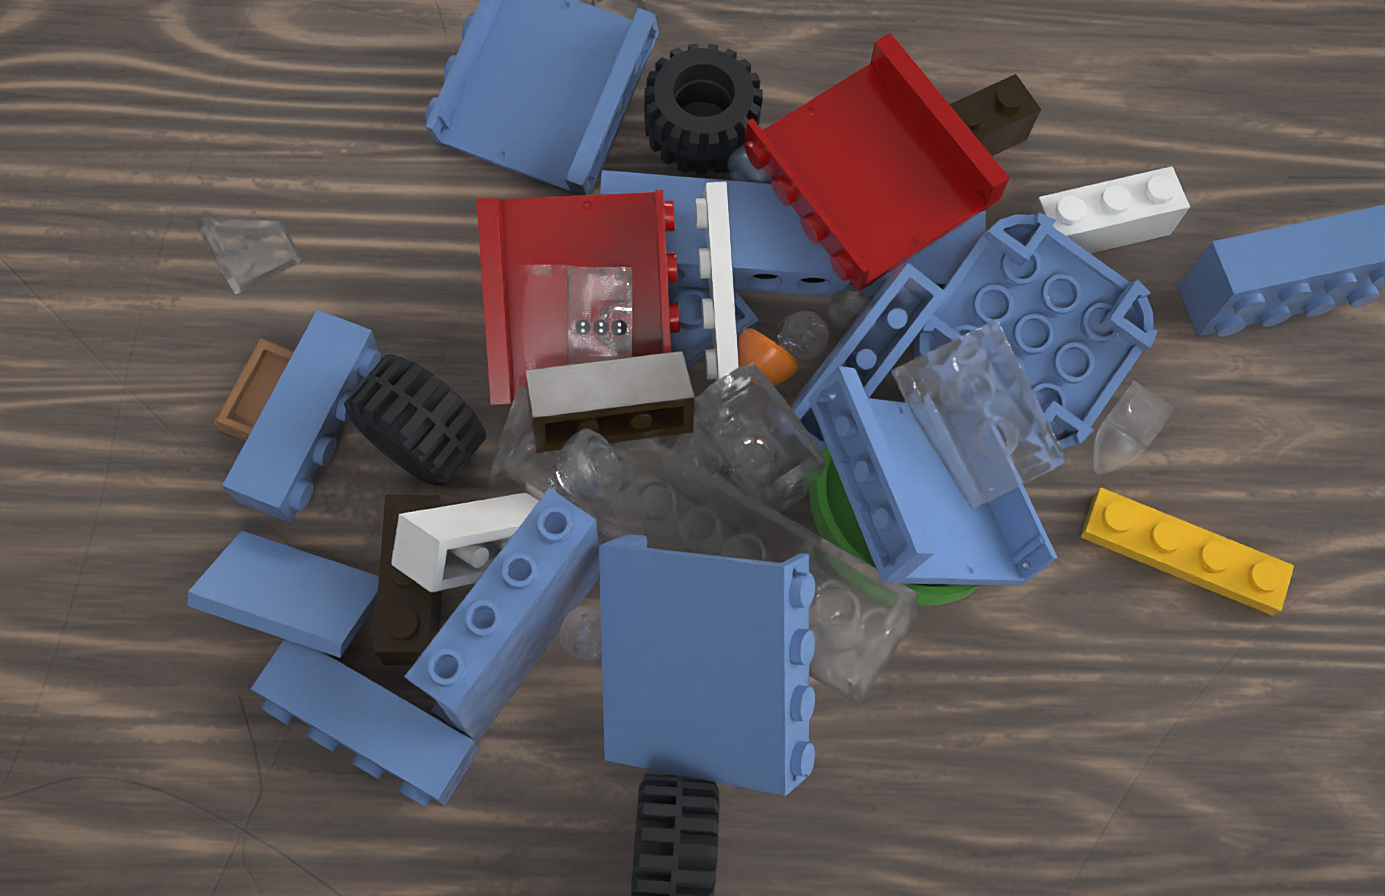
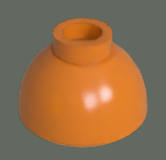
M746 328L741 331L737 340L739 381L758 394L763 386H776L786 382L800 369L799 362L795 357L763 334L752 328Z

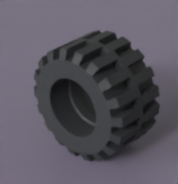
M698 43L688 44L687 51H682L679 47L670 51L669 60L661 57L655 63V71L649 72L646 79L644 100L646 137H649V145L654 152L661 151V160L668 165L675 161L677 162V170L686 173L689 167L696 168L697 174H707L708 168H714L716 173L725 171L731 152L746 142V122L753 118L759 125L763 100L760 79L757 73H751V64L745 58L740 61L736 60L737 52L729 48L725 52L718 51V45L709 43L708 48H699ZM693 102H708L718 106L723 112L715 116L699 117L687 113L682 107Z
M393 354L385 355L344 403V407L353 424L375 447L410 474L424 482L441 487H446L486 440L487 436L476 413L451 387L421 365Z
M645 774L639 785L631 896H714L719 834V790L716 782L685 776Z

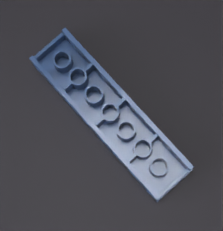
M602 170L600 194L640 193L663 190L664 201L674 202L675 231L665 232L666 252H676L677 268L681 270L677 271V282H672L671 284L709 288V278L700 279L698 248H707L705 228H696L695 198H703L705 185L710 182L727 183L733 289L871 300L892 273V271L860 292L853 285L849 284L851 283L849 280H841L831 266L829 253L820 242L815 244L807 237L801 226V217L792 205L785 206L781 203L773 190L772 184ZM985 210L900 266L909 262L943 289L976 240L986 232ZM773 274L778 277L773 279H759L754 277L753 275ZM817 277L825 279V281L820 283H808L802 281L801 279Z

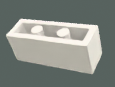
M1173 166L1040 196L1030 215H1036L1039 212L1056 220L1053 224L1054 228L1091 254L1171 235L1190 208V205Z
M520 493L399 514L391 564L431 593L477 583L539 500L528 493Z

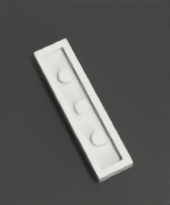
M710 182L705 185L703 198H695L696 228H705L707 248H698L700 279L709 278L710 298L701 299L703 329H712L713 349H705L706 379H715L716 390H732L740 386L727 183Z

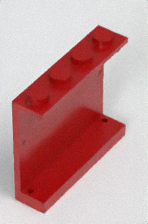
M891 33L874 42L871 62L772 125L762 130L753 118L746 122V142L744 148L747 158L756 169L760 170L763 168L772 179L773 190L781 203L785 206L792 205L801 217V226L807 237L815 244L819 242L830 255V263L835 273L841 280H849L858 292L998 202L1010 178Z
M663 190L640 193L500 199L497 197L476 198L490 405L511 404L513 400L527 399L525 370L671 353L670 333H680L679 304L669 303L668 283L677 282L676 252H666L665 232L675 231L674 202L664 201ZM579 320L589 322L591 328L588 334L580 335L576 332L575 325ZM604 320L608 323L609 330L605 335L595 333L593 327L596 321ZM616 320H623L627 324V331L623 335H616L612 331V324Z

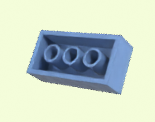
M1385 205L1212 241L1178 285L1197 336L1215 332L1219 337L1229 336L1251 324L1261 322L1263 327H1269L1286 321L1292 315L1306 313L1307 317H1315L1332 310L1337 305L1349 303L1351 307H1360L1376 300L1380 296L1379 291L1385 286Z

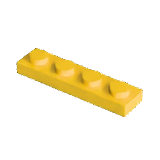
M1101 487L1094 494L1080 534V538L1271 616L1276 615L1282 610L1294 565Z

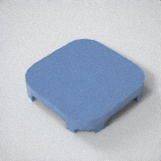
M1039 212L1036 215L1015 214L1004 219L1001 218L976 240L943 287V290L948 295L914 338V356L923 376L935 388L952 400L969 384H975L998 433L1013 444L1031 452H1056L1075 444H1080L1094 431L1091 426L1141 353L1151 348L1158 331L1153 330V311L1147 295L1150 294L1149 290L1138 279L1132 282L1126 280L1054 228L1053 224L1056 220Z

